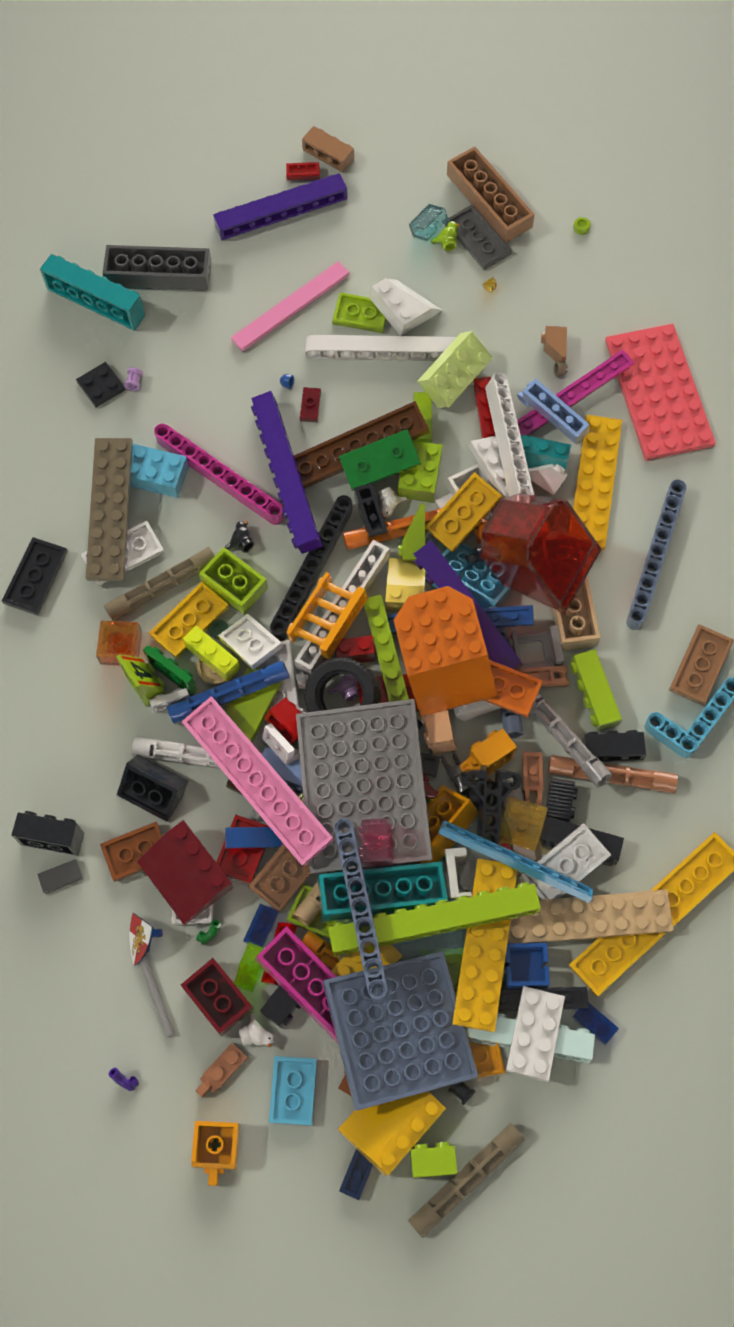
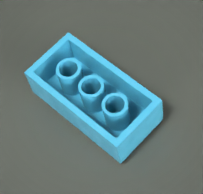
M133 444L130 486L178 498L189 469L187 457Z

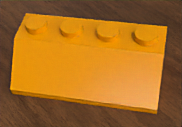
M444 785L439 788V795L435 799H430L427 803L433 860L413 862V864L440 862L444 857L445 849H450L455 841L438 834L443 820L466 830L478 815V811L470 799Z

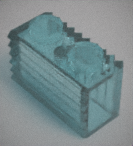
M428 204L409 223L413 237L428 241L448 220L446 210L443 207Z

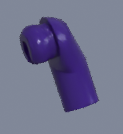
M112 1068L109 1071V1077L124 1089L133 1091L135 1087L139 1086V1081L135 1076L127 1079L117 1068Z

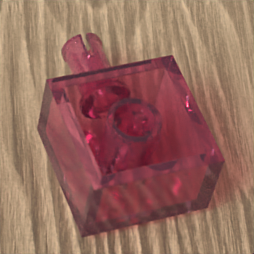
M388 819L362 820V825H359L358 828L359 838H362L363 845L359 847L360 859H363V862L368 866L393 865L392 823Z

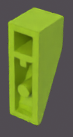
M425 503L420 504L401 545H398V556H402V561L416 560L417 558L414 556V553L425 545Z

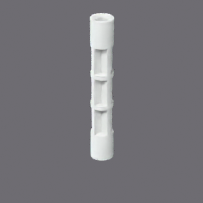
M135 737L133 741V756L138 754L144 758L220 768L202 746Z

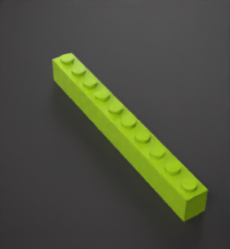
M529 882L518 884L517 888L501 887L497 889V892L493 893L482 891L477 893L475 897L468 898L467 895L457 897L456 901L440 900L435 902V905L428 907L427 904L417 905L414 910L398 909L394 911V914L390 915L379 913L374 915L373 920L378 944L381 947L540 913L541 906L535 884L530 885ZM337 922L332 924L333 927L328 928L334 956L359 951L354 922L348 924ZM368 925L362 926L360 932L367 933L371 927ZM367 946V947L365 948V950H367V949H372V948H375V947H374V946Z

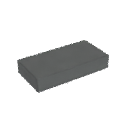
M76 859L37 874L44 894L83 879Z

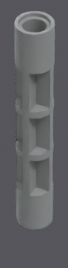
M539 693L532 707L531 714L538 718L546 727L547 732L554 736L562 745L564 751L570 754L596 787L605 785L611 779L612 773L582 743V740L564 723V720L552 710Z

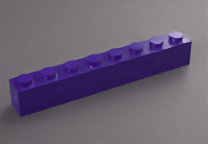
M340 173L330 175L308 184L299 185L274 195L219 211L213 214L215 227L222 241L347 200V187Z
M431 540L416 551L414 556L417 559L414 562L420 570L424 568L428 573L425 577L431 585L435 583L438 588L449 586L473 599L489 659L514 670L523 666L516 653Z

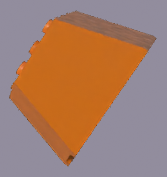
M449 586L409 596L394 618V624L407 676L420 716L497 697L490 661L473 599Z

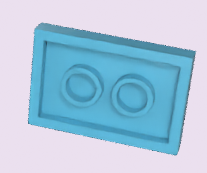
M274 1056L269 1123L312 1126L317 1059Z

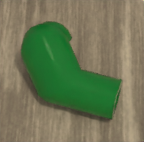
M212 920L208 932L200 931L196 940L201 942V945H207L218 935L221 922L219 920Z

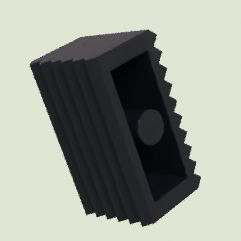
M551 778L545 816L565 822L574 819L575 807H572L573 800L577 799L578 788H575V782Z

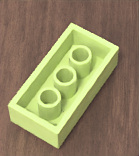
M473 331L460 333L417 382L438 408L450 407L491 361L492 356Z

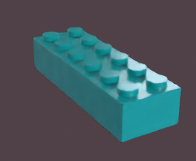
M50 254L40 268L47 290L133 331L136 330L145 317L141 297L134 290H128L119 283H113L104 276H98L91 270L83 269L78 264L68 262L63 257Z
M442 862L363 870L373 917L379 913H386V915L394 914V911L398 909L414 910L415 906L427 904L428 907L435 905V902L440 900L448 901ZM344 873L319 874L318 889L322 922L353 919ZM356 885L352 888V892H359L362 887ZM360 905L356 908V912L362 913L367 907Z

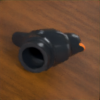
M248 521L237 522L231 540L225 546L227 550L237 547L240 551L246 553L253 548L254 542L247 528Z

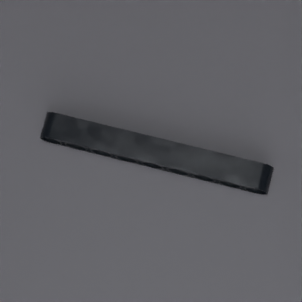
M341 495L336 499L319 531L323 547L308 552L270 624L271 634L279 641H284L288 637L287 629L289 625L297 618L352 514V500L349 496ZM342 505L348 506L347 508H341ZM334 520L340 521L339 523H333ZM326 535H331V536H332L331 538H328V539L325 538ZM319 550L324 551V553L318 554L316 552ZM312 565L316 566L315 569H309L308 567ZM302 581L308 582L306 585L300 584ZM293 597H300L297 601L292 600ZM286 612L292 613L290 616L287 617L283 615ZM277 628L284 629L282 632H275Z

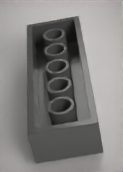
M106 245L102 274L111 282L119 283L124 287L209 290L211 271L209 248Z

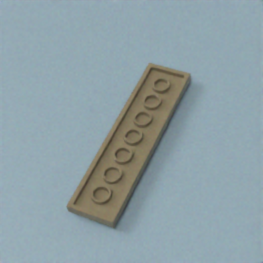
M95 438L86 564L87 581L125 580L132 438Z

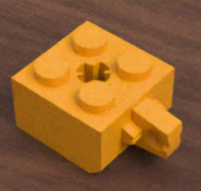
M503 728L499 731L494 730L487 736L486 740L483 742L479 740L471 746L469 758L459 768L462 772L467 769L486 770L487 776H489L495 770H498L514 759L517 746Z
M195 1121L191 1166L194 1168H204V1174H209L208 1186H218L219 1174H224V1169L237 1170L240 1138L239 1123ZM216 1139H219L218 1142L221 1143V1147L217 1148V1151L214 1152L211 1144L215 1143Z

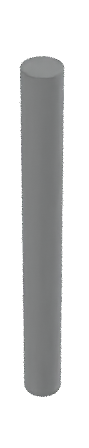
M143 957L139 961L140 967L166 1037H172L175 1035L148 961L146 957Z

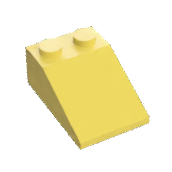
M389 558L385 611H400L409 596L424 592V568L420 570L414 561Z

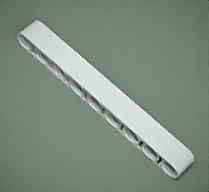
M309 335L306 337L305 355L312 359L436 361L456 337Z
M495 373L486 385L485 390L510 504L515 511L523 512L533 501L534 492L508 380L503 374Z

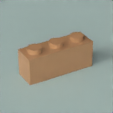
M313 126L302 138L303 151L342 173L354 161V148L329 135L322 129Z

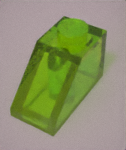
M250 942L248 943L235 977L234 984L250 992L254 991L263 970L254 959L264 948Z

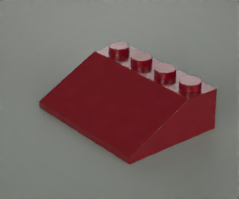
M184 820L166 832L137 861L184 926L234 888L232 882Z

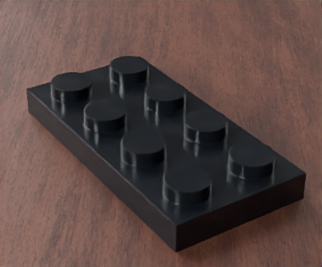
M32 537L5 592L2 603L38 615L68 552L67 548Z

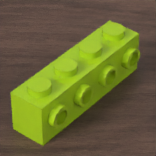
M596 649L574 655L570 668L572 673L577 676L578 690L583 692V703L585 708L590 711L591 725L595 726L597 732L619 726L622 718Z

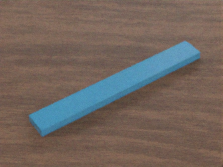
M443 820L438 834L588 903L593 898V889Z

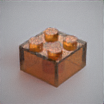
M100 621L96 657L100 664L120 665L116 658L119 654L139 658L142 629L139 622Z

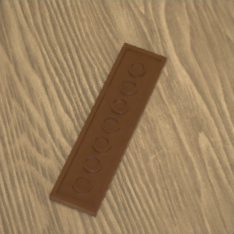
M416 401L294 455L304 489L343 472L344 469L339 458L340 455L408 429L411 440L430 433Z

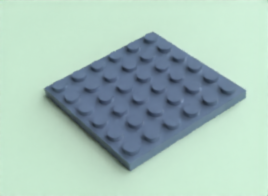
M443 951L384 965L389 997L382 1004L374 1003L371 1000L364 971L322 981L355 1111L478 1078L465 1027L452 1025L456 995ZM380 968L369 969L368 973L375 975L379 972ZM381 987L375 988L373 995H382L384 989Z

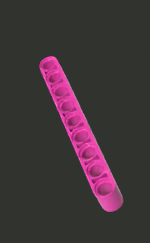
M161 423L154 428L157 443L170 453L186 456L188 465L269 523L273 525L282 523L284 514L282 511L283 507L279 502L167 424ZM273 512H279L277 515H272Z

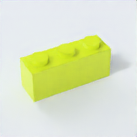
M197 625L183 638L185 647L226 682L240 670L239 661Z

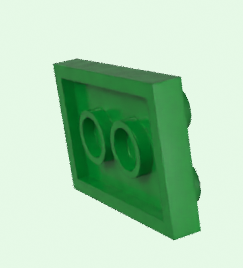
M147 645L143 649L147 661L150 662L153 668L180 688H187L189 695L193 696L196 693L197 689L192 678L193 675L187 669H180L175 660L164 657L163 652L157 647L152 648L150 645Z

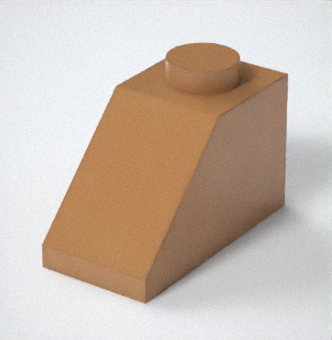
M546 326L545 333H541V343L544 344V352L555 362H565L567 327Z

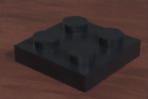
M106 362L76 379L77 384L95 408L125 391L124 385Z

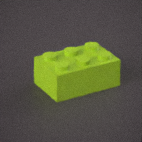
M412 440L421 464L400 473L398 496L406 497L409 500L434 503L443 445Z
M225 547L199 573L201 582L206 584L243 615L268 589L265 577Z

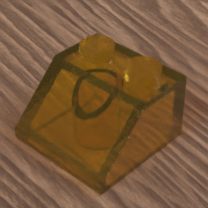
M509 797L500 826L499 841L536 851L548 807Z

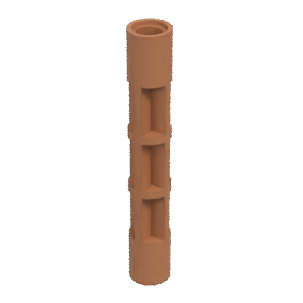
M557 755L550 756L548 774L590 780L573 758ZM603 763L612 773V777L607 783L674 794L676 792L678 774Z

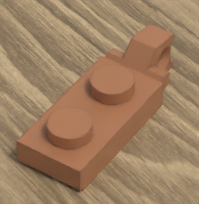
M231 1043L203 1073V1076L200 1078L203 1083L195 1091L203 1098L209 1090L213 1093L217 1089L219 1090L248 1057Z

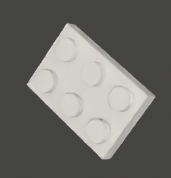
M246 614L218 635L220 641L253 670L283 648L282 643L249 614Z

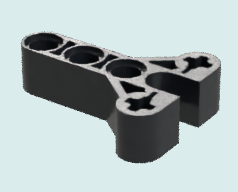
M467 769L462 772L460 780L464 786L469 787L478 800L477 835L484 839L487 835H490L492 838L491 842L499 845L501 803L512 790H516L521 786V776L512 771L495 770V784L489 789L487 787L486 770ZM474 776L475 778H480L468 781V777ZM513 778V782L510 783L502 781ZM492 794L494 800L492 804L488 805L486 799ZM488 815H491L493 820L491 824L487 825L485 819Z

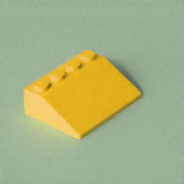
M427 1091L358 1111L354 1110L337 1130L384 1176H388L446 1108Z

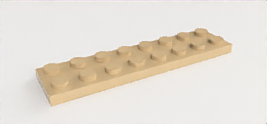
M655 890L595 895L590 903L577 897L539 900L541 906L540 913L511 919L508 943H546L672 932L674 929L668 891Z

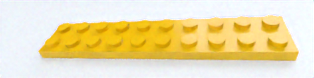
M714 832L650 890L668 891L673 927L734 871V851ZM667 932L598 938L568 966L591 992L598 997Z

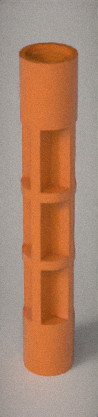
M441 509L425 512V527ZM415 515L385 522L387 533L369 537L365 527L343 532L346 549L351 550L367 546L373 540L383 542L404 537Z

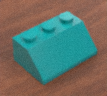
M520 434L528 468L548 464L556 466L558 464L566 470L571 444Z

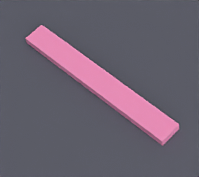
M336 262L233 335L231 341L243 352L349 276V271L342 264Z

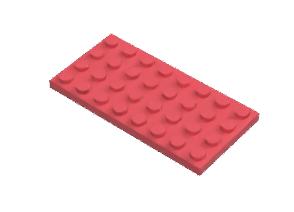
M674 324L606 337L605 342L610 357L624 350L634 362L632 367L618 375L617 378L645 461L714 447L716 442Z

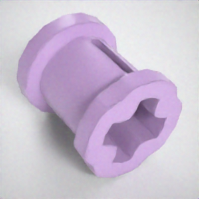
M131 367L127 370L128 378L124 383V387L130 391H139L140 378L143 377V372L138 368Z

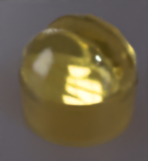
M492 277L484 282L482 286L486 291L492 292L497 288V282Z

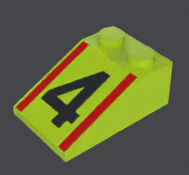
M120 654L116 656L127 680L145 706L150 704L149 700L153 699L154 696L159 694L165 695L163 690L165 684L160 677L156 678L154 676L155 670L150 662L146 664L143 658Z

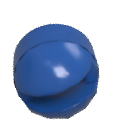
M284 374L280 378L281 386L291 389L294 385V375Z

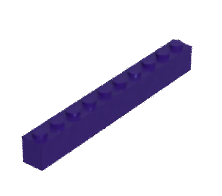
M272 391L251 398L253 403L251 410L253 415L257 416L255 423L258 430L262 432L259 436L263 445H266L264 449L265 455L271 461L268 465L271 473L275 474L273 478L274 484L280 490L277 493L278 498L285 506L282 508L285 518L289 519L287 527L290 534L293 533L294 538H291L295 549L298 548L301 554L323 547L277 401Z

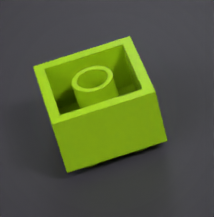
M449 1142L436 1143L434 1148H428V1144L414 1145V1149L410 1150L412 1179L456 1175L455 1146H450Z

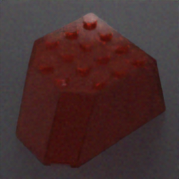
M518 493L501 499L498 506L494 509L491 518L482 531L480 558L504 586L562 613H566L602 549L568 500Z

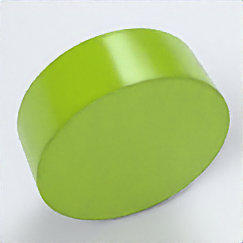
M579 217L574 221L573 230L579 235L587 234L591 223L587 218Z

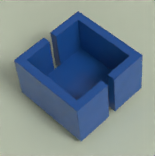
M547 943L507 944L504 967L508 966L505 969V989L523 988V986L529 988L549 987V966H546L548 963Z

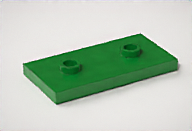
M408 429L339 456L352 491L356 487L377 482L421 464Z

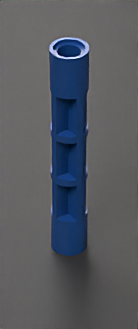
M282 660L267 666L266 669H259L189 697L186 701L182 700L169 705L167 710L172 722L176 724L183 721L211 696L221 706L290 678L289 673Z

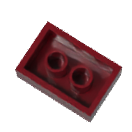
M214 958L210 959L180 984L221 1037L254 1010L250 1002Z

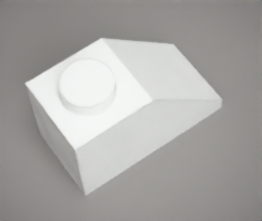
M548 464L528 468L531 481L552 495L556 493L567 477L566 470L558 464L556 466Z

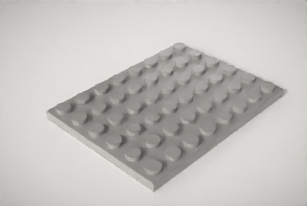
M415 699L296 714L304 804L335 839L309 862L310 874L343 871L334 830L335 823L341 818L349 819L353 824L362 868L433 860ZM342 828L340 833H347L349 828ZM348 846L344 849V852L350 853L354 848ZM351 866L348 870L358 869V867Z

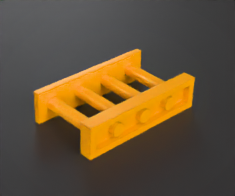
M328 572L318 580L317 587L295 621L287 629L290 642L294 643L299 636L320 646L319 649L322 656L326 659L331 658L368 599L366 590L358 586L355 592H349L332 584L333 582ZM329 590L349 599L346 607L341 608L322 598ZM319 605L338 614L339 618L336 623H331L313 615V612ZM310 621L328 629L329 634L326 638L322 639L303 630V628Z

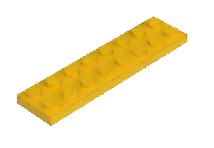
M587 414L585 421L589 423V432L583 437L569 535L579 534L582 548L604 551L622 420Z
M478 858L472 897H475L477 893L482 891H488L489 893L497 892V889L501 887L515 888L518 870L501 862ZM511 919L467 928L452 1025L495 1032Z

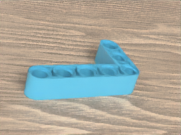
M734 677L725 680L687 732L659 712H653L648 716L644 724L645 731L683 758L691 757L734 700V692L727 689V686H731L734 689ZM716 700L722 701L724 706L718 705ZM705 715H710L713 720H708ZM650 721H656L659 726H653ZM694 729H699L702 735L696 734ZM666 732L673 733L675 738L668 737ZM683 744H689L691 750L685 749Z

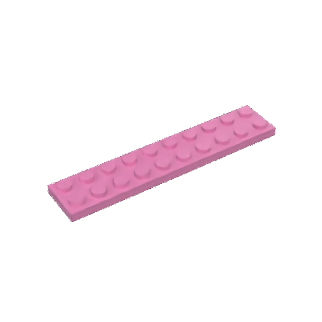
M212 696L181 721L303 867L335 840Z

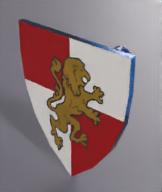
M132 913L129 931V944L133 965L141 962L146 953L150 951L152 937L163 936L162 929H153L152 925L135 913Z

